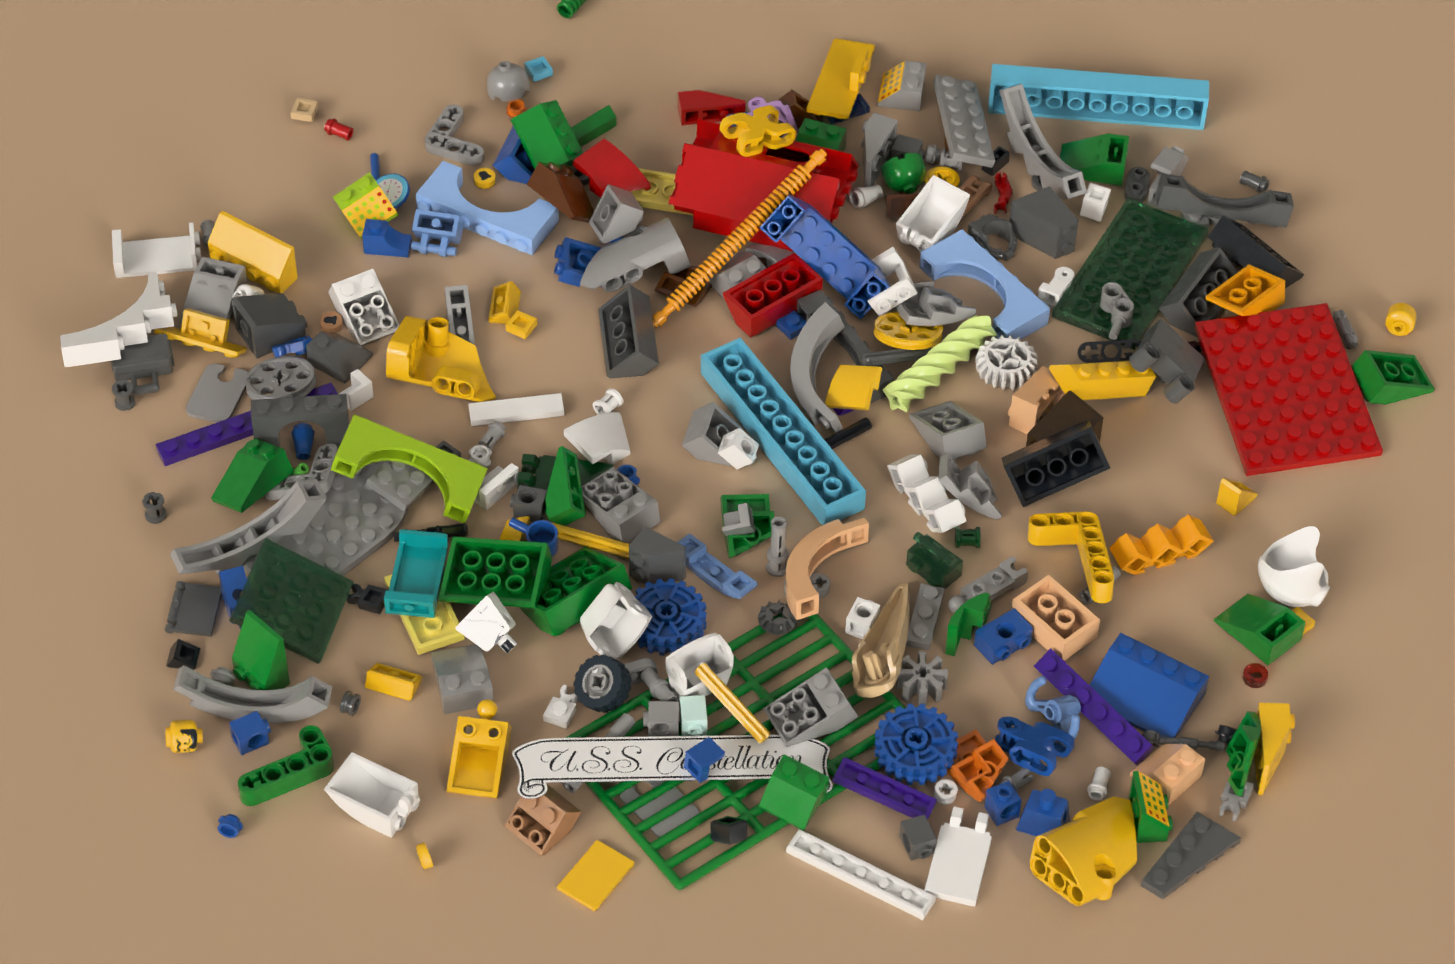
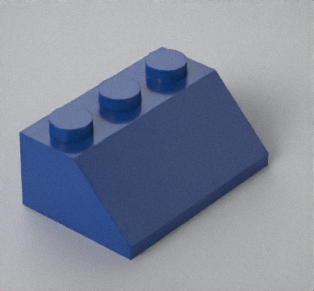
M513 126L493 166L507 180L527 184L535 168Z

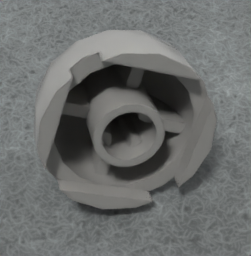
M509 61L501 62L488 74L487 91L488 96L495 100V97H500L501 101L516 100L525 96L524 91H530L528 75L517 64L510 63Z

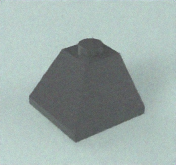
M319 332L306 345L308 362L314 368L343 383H346L351 378V372L360 369L373 356L372 351L337 333Z

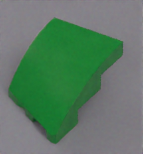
M769 494L721 495L723 527L725 526L723 515L738 511V505L747 503L752 509L755 526L754 533L728 535L727 537L724 534L728 558H733L771 538V521L774 518V511H770Z
M982 593L969 599L952 615L948 623L946 655L955 657L960 639L971 640L975 626L982 627L983 623H987L992 608L989 593Z
M1247 711L1225 749L1230 757L1227 763V767L1231 772L1228 782L1236 796L1243 795L1261 732V723L1256 712Z

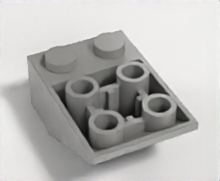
M202 257L192 277L180 324H182L184 310L187 308L230 320L234 313L232 296L237 287L247 284L245 266Z
M614 467L581 487L584 504L605 531L616 541L628 543L635 539L645 526L651 529L660 523L657 500Z
M827 667L763 708L786 747L838 731L858 718L857 713Z

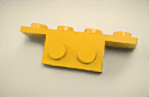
M189 308L184 310L181 329L173 326L154 329L155 334H167L168 340L176 339L182 341V344L187 346H201L203 350L208 352L219 351L224 353V356L230 358H237L245 353L247 347L226 342L229 319Z

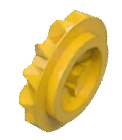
M938 166L928 170L924 180L927 184L932 176L935 175L957 188L960 184L958 173L952 168Z

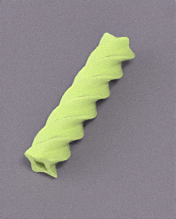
M972 316L963 322L956 331L948 334L941 343L934 346L927 355L918 359L911 368L902 372L895 381L889 383L883 389V392L889 399L890 409L895 410L899 408L908 412L911 399H924L927 386L938 387L942 374L955 373L957 361L968 362L972 349H979L980 346H983L988 336L997 337V333L991 326V318L989 316Z

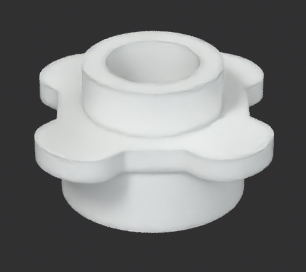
M476 445L469 450L470 459L468 461L478 463L483 467L491 465V449L484 445Z

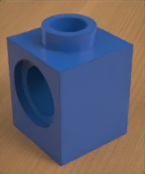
M258 711L229 722L231 737L241 755L270 744L268 733L271 732V728L266 718L261 719Z
M1010 781L986 790L984 808L995 825L999 826L1019 818L1022 800Z

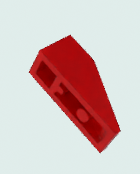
M702 90L678 92V112L681 126L697 124V119L721 122L729 114L746 112L745 100Z

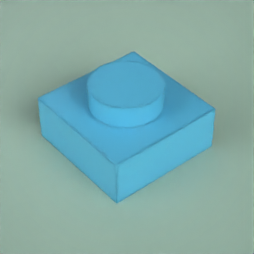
M544 56L524 62V69L533 82L553 76V69Z

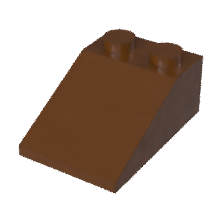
M551 161L549 163L539 162L527 185L571 220L589 223L594 209L580 178L573 174L574 170L565 164L559 166Z

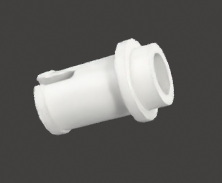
M1097 767L1092 783L1089 784L1087 791L1090 798L1102 800L1108 793L1106 787L1111 772L1105 767Z

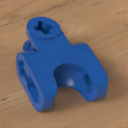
M1006 716L1000 718L997 723L1000 734L995 737V741L1001 749L1008 752L1011 760L1018 766L1042 776H1049L1055 770L1056 756L1061 758L1067 757L1075 747L1072 735L1043 722H1036L1031 726L1017 718ZM1059 740L1063 742L1066 747H1063L1062 745L1055 743V741ZM1041 760H1043L1047 764V766L1043 765L1041 763Z

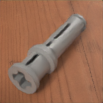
M777 516L771 521V547L767 551L769 561L767 562L766 569L771 576L781 577L786 574V561L789 557L788 550L785 547L787 522L785 518Z

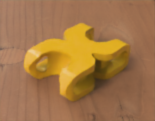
M772 105L754 109L753 116L746 113H736L727 116L720 124V132L727 139L738 138L737 151L744 157L760 154L763 151V146L770 149L789 146L796 138V130L789 123L777 124L779 111ZM733 124H736V125H737V126H735V127H732V128H729V129H728V127H730V126L733 125ZM788 133L786 136L782 138L779 137L780 135Z

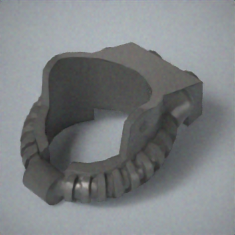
M989 213L976 221L970 222L968 234L974 236L975 241L982 248L986 249L993 258L997 260L998 258L1000 260L1003 258L1007 261L1014 257V252L1017 248V238L1012 230L1010 221L999 219L997 216ZM999 234V237L1009 242L1008 250L1003 252L1002 249L990 247L987 235Z

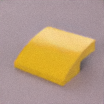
M840 365L831 381L825 405L828 408L869 410L872 392L879 388L882 368L876 366Z

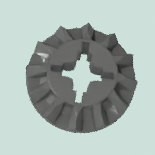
M780 600L777 603L769 601L766 606H761L758 614L760 626L771 634L780 635L788 633L797 624V620L791 613L788 603L783 604ZM782 613V618L778 617L774 620V615Z

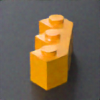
M1187 514L1172 529L1157 523L1149 528L1147 533L1140 539L1125 533L1109 549L1122 570L1138 575L1144 573V568L1155 565L1156 568H1161L1174 564L1177 558L1186 556L1187 559L1197 557L1214 540L1200 519Z

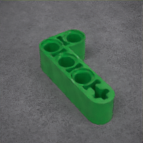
M309 725L301 729L299 732L301 751L243 774L238 779L241 802L246 806H256L330 775L334 770L332 750L319 727Z

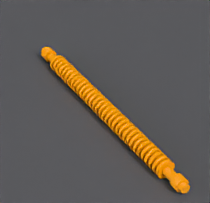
M823 149L816 150L804 166L798 165L797 169H794L793 173L788 175L789 178L786 177L772 191L773 194L770 193L768 195L769 198L766 197L764 202H761L760 206H757L756 210L752 211L753 215L749 214L748 219L745 218L744 223L741 222L740 227H737L736 231H733L732 235L727 237L728 240L725 239L715 249L716 252L713 251L711 253L712 257L709 255L707 260H704L703 264L699 265L700 269L696 268L694 270L696 273L692 272L690 274L691 277L688 276L686 278L687 281L684 280L682 282L683 285L680 284L678 286L680 290L675 289V294L671 293L670 297L666 298L668 304L652 316L655 328L662 326L674 310L679 312L681 310L680 307L683 308L685 306L684 303L687 304L689 302L688 298L691 300L693 295H696L697 291L701 290L700 286L704 287L706 285L704 281L708 283L710 281L709 278L712 279L714 277L713 274L716 275L718 273L717 270L720 271L722 269L721 265L725 266V261L729 262L730 258L734 256L733 253L736 254L738 252L737 249L740 250L742 245L744 246L746 241H749L750 237H753L754 233L759 231L758 228L760 229L761 225L789 194L794 196L795 192H798L799 188L803 187V183L805 184L807 179L811 178L810 172L826 160L827 154Z

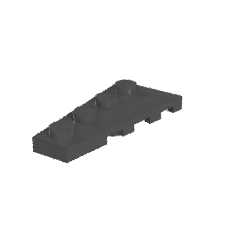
M1196 812L1142 879L1141 887L1164 899L1185 884L1192 875L1204 870L1205 866L1211 861L1222 857L1226 850L1237 846L1240 843L1241 837L1201 813Z

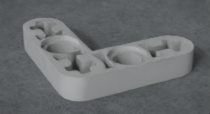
M455 104L447 106L425 137L427 152L470 166L481 165L484 162L483 148L453 137L464 120L463 108ZM442 127H448V128H450V129L447 130V131H441V130H439V129L442 128ZM452 147L460 148L458 151L449 150Z
M329 443L318 448L309 474L288 476L265 494L266 499L280 500L296 481L317 479L323 492H328L336 473L331 470L338 451L336 444Z

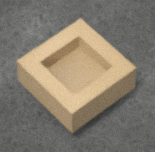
M297 98L291 110V119L313 122L318 109V101Z

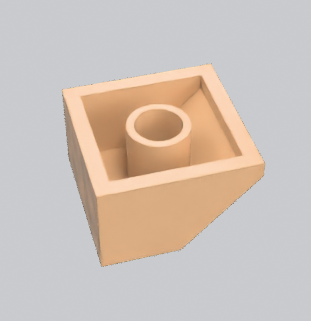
M1163 744L1133 771H1139L1160 783L1163 794H1167L1169 806L1202 777L1205 758L1187 744Z

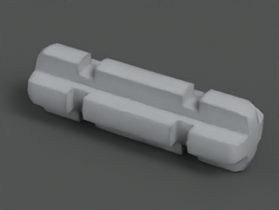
M1343 310L1335 311L1333 313V320L1337 324L1336 326L1345 340L1346 346L1350 349L1356 348L1359 339L1354 334L1355 331L1346 313Z

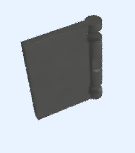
M177 581L175 586L177 590L173 594L165 631L167 633L176 632L211 637L220 603L221 587Z

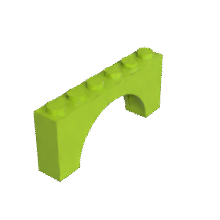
M355 414L331 467L332 471L352 479L361 468L379 461H396L416 467L432 478L440 488L445 504L443 515L461 523H466L488 469L478 463L468 461L456 454L446 452Z

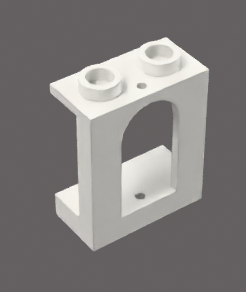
M894 247L872 259L886 278L896 272L899 282L867 300L877 315L881 316L918 292L903 259Z

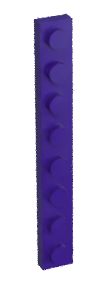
M332 382L313 388L306 396L333 395L338 393ZM251 411L157 443L156 450L164 466L254 435Z

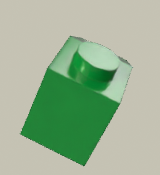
M561 446L558 448L545 500L548 519L556 524L566 526L584 517L585 509L577 454Z

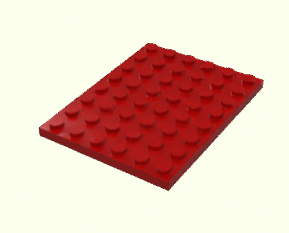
M1327 303L1261 312L1257 315L1234 316L1195 322L1194 329L1246 476L1382 455L1381 443Z

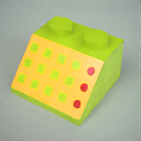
M370 172L333 196L361 240L363 239L362 234L366 219L389 222L398 216V213Z

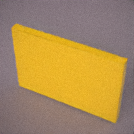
M596 840L558 884L557 889L591 910L596 911L629 870L633 868L634 861Z

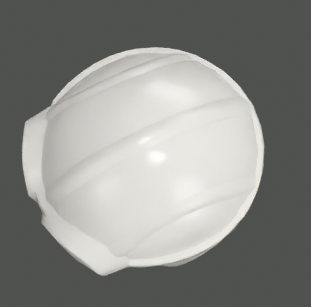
M1308 526L1274 542L1259 558L1258 574L1265 590L1272 598L1284 605L1292 607H1318L1330 589L1328 573L1323 564L1318 563L1316 559V546L1320 537L1316 527Z

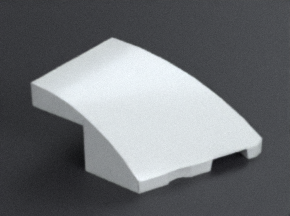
M619 412L596 415L564 429V436L592 464L603 458L610 464H615L630 455L624 424Z

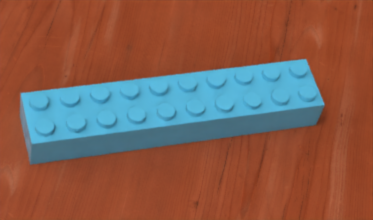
M992 64L988 113L1006 115L1000 90L1016 84H1023L1027 101L1034 117L1204 130L1209 101V81Z
M741 337L701 355V375L753 440L759 444L761 450L821 525L837 519L841 521L865 509L866 490Z

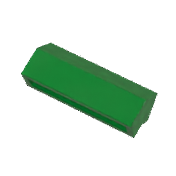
M610 105L572 126L571 129L580 147L616 127V115Z

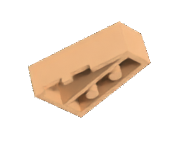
M1042 366L1012 395V403L1008 410L1010 427L1028 434L1065 394L1049 368Z

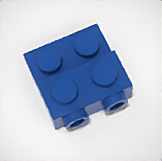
M565 237L562 244L556 247L554 257L559 259L554 268V274L558 275V281L580 287V281L589 262L602 247Z

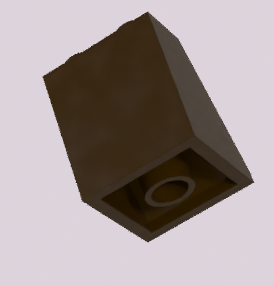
M1070 390L1028 432L1026 446L1087 419L1090 420L1100 442L1104 417Z

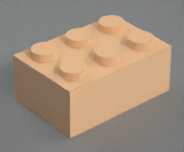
M1047 575L1013 599L1012 609L1015 608L1033 627L1032 637L1045 649L1049 650L1051 648L1064 661L1098 636L1100 619L1050 575Z

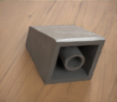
M1050 186L1011 202L1009 221L1018 240L1055 259L1075 251L1079 220Z
M284 293L236 296L232 298L236 330L256 358L272 353V346L306 336L305 328L307 327V322L304 316L297 313L294 302L292 300L289 301Z

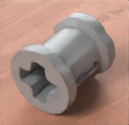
M942 148L940 166L954 167L962 171L963 162L951 160L949 151Z

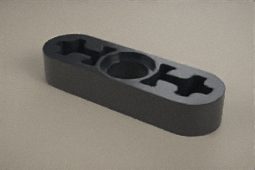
M1141 341L1085 342L1078 347L1077 355L1085 363L1130 361L1129 358L1132 355L1130 352L1124 353L1125 358H1121L1122 348L1120 343H1124V348H1131L1132 343L1139 347ZM1112 344L1117 347L1118 352L1114 358H1109L1105 355L1104 350L1107 345ZM1097 345H1101L1100 354L1102 359H1097L1098 354L1090 355V359H1086V355H1082V350H1085L1086 346H1089L1090 350H1098Z

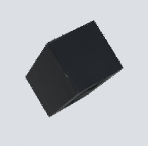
M1000 146L993 151L995 158L993 167L982 166V171L991 176L995 175L1009 162L1010 152Z

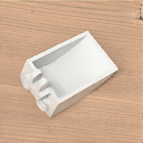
M933 175L897 221L896 229L899 240L906 245L910 244L916 247L919 252H922L951 236L964 214L970 194Z
M351 752L324 788L330 798L354 819L391 838L397 830H401L404 827L407 816L411 811L414 812L420 803L417 782Z

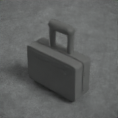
M167 334L147 336L148 343L124 346L125 349L120 350L121 359L111 360L115 381L131 380L133 385L132 393L134 395L158 392L160 389L158 375L171 374L173 372L172 367L175 366L171 340H168ZM152 377L153 383L137 385V379Z

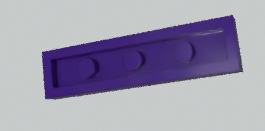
M845 757L841 761L832 781L911 818L925 814L928 820L937 802L936 798Z

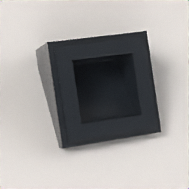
M177 639L170 649L166 666L181 668L184 665L194 670L201 648Z

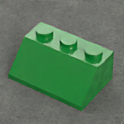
M557 100L540 103L510 120L535 169L539 162L549 163L550 161L559 166L565 164L572 168L573 160L583 154Z

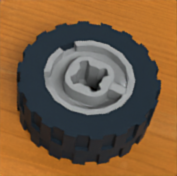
M595 655L585 660V663L581 664L578 672H576L573 685L575 686V695H577L579 702L596 712L608 713V711H614L616 708L621 707L629 696L628 694L632 687L630 686L632 682L629 675L630 672L623 663L610 656Z

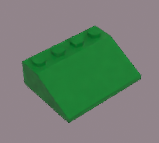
M453 537L439 594V602L479 604L487 595L494 592L504 606L536 608L548 581L552 563V555L548 543Z
M585 546L551 566L548 581L536 608H519L540 630L554 637L563 634L572 625L580 623L582 614L607 584L614 585L615 582H618L629 590H632V586L624 564Z

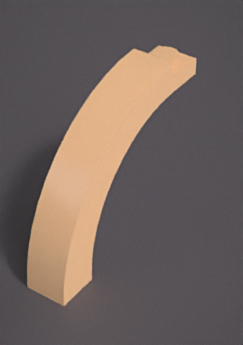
M865 518L842 524L839 519L826 523L807 534L794 547L786 566V599L790 611L796 620L819 613V594L810 581V577L816 567L826 558L839 551L868 542L869 523Z

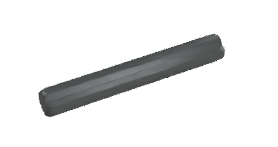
M932 348L869 352L863 354L861 362L864 366H878L917 361L927 355Z

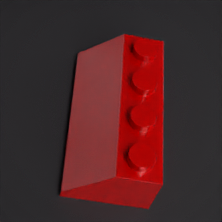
M793 253L723 292V297L736 325L752 338L776 324L778 319L794 310L797 312V299L822 290L823 278L797 254Z

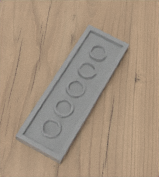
M936 75L933 84L951 160L992 168L995 158L976 83L970 80H959L950 76Z

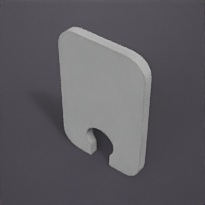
M208 365L186 405L187 414L193 418L216 423L231 418L246 389L245 377L248 372L235 368L233 379L228 382H222L218 377L223 374L225 365Z
M644 781V782L649 783V784L652 786V789H653L654 787L658 786L659 784L663 783L664 781ZM634 786L619 794V798L625 805L641 796L635 791ZM674 787L633 813L643 821L684 795ZM691 803L653 826L650 830L659 838L699 814V811Z

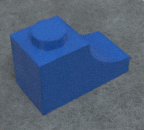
M366 219L362 234L364 254L409 258L412 235L396 231L389 225L388 221Z

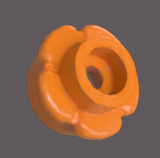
M519 99L511 100L506 108L507 115L512 118L527 111L525 103Z

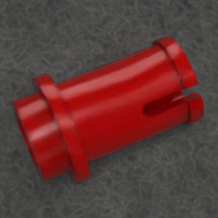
M335 118L332 120L328 119L324 126V131L328 135L334 134L348 141L354 132L352 127L337 122Z

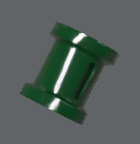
M955 527V548H960V546L980 548V527L975 529Z

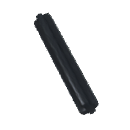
M865 417L824 440L831 449H834L871 429L872 423Z

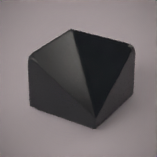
M731 816L713 820L710 822L711 840L728 845L746 840L747 821Z

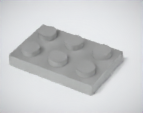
M385 461L367 479L366 485L404 512L434 481L416 467L396 461Z

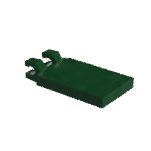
M523 454L522 472H519L517 479L518 487L523 485L548 490L556 456L543 455V457L539 456L538 458L536 455ZM577 459L581 487L611 469L613 464L602 462L592 464L590 461Z

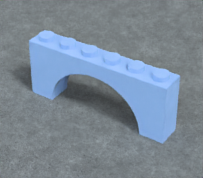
M442 161L416 193L417 209L460 215L464 222L463 229L470 230L530 255L535 253L559 222V210L550 202L540 198L529 207L514 212H492L474 206L459 191L463 185L462 168Z
M963 229L920 252L919 268L933 281L947 276L970 277L985 283L999 295L1004 304V309L993 319L992 328L998 335L995 337L996 339H999L1001 335L1004 338H1008L1011 335L1012 339L1020 337L1021 340L1048 324L1050 312L1048 305L1034 295L1031 289L1024 286L1015 275H1012L1001 262L993 258L986 249L982 248Z

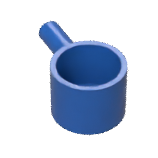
M514 517L510 520L509 526L526 534L527 542L548 543L552 557L557 553L559 547L558 531L553 523L539 520L528 525Z

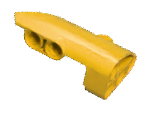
M405 316L388 344L387 378L432 387L439 394L476 402L496 399L484 374L476 345L449 332V322L445 318L433 317L427 320Z
M1113 796L1079 811L1072 821L1038 835L1034 840L1030 859V869L1033 875L1075 906H1081L1094 899H1110L1114 885L1137 862L1136 831L1131 801Z

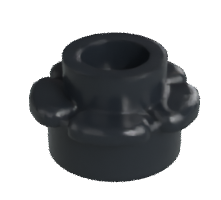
M1220 724L1215 734L1219 735L1218 740L1229 743L1237 729Z

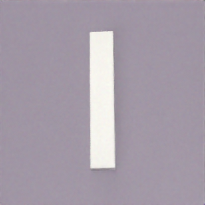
M801 829L797 831L786 847V853L921 920H924L936 901V896Z

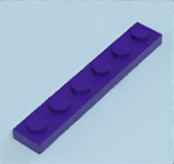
M1051 648L1034 665L1064 696L1071 695L1076 697L1080 702L1081 712L1137 766L1155 748Z

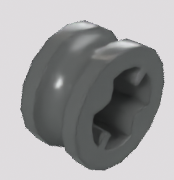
M346 691L340 703V712L346 713L348 711L350 716H354L360 706L361 695H352L351 691Z

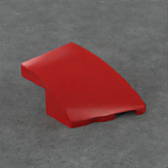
M605 138L573 160V167L589 177V190L600 198L608 184L630 192L643 188L645 191L651 189V184L638 167Z

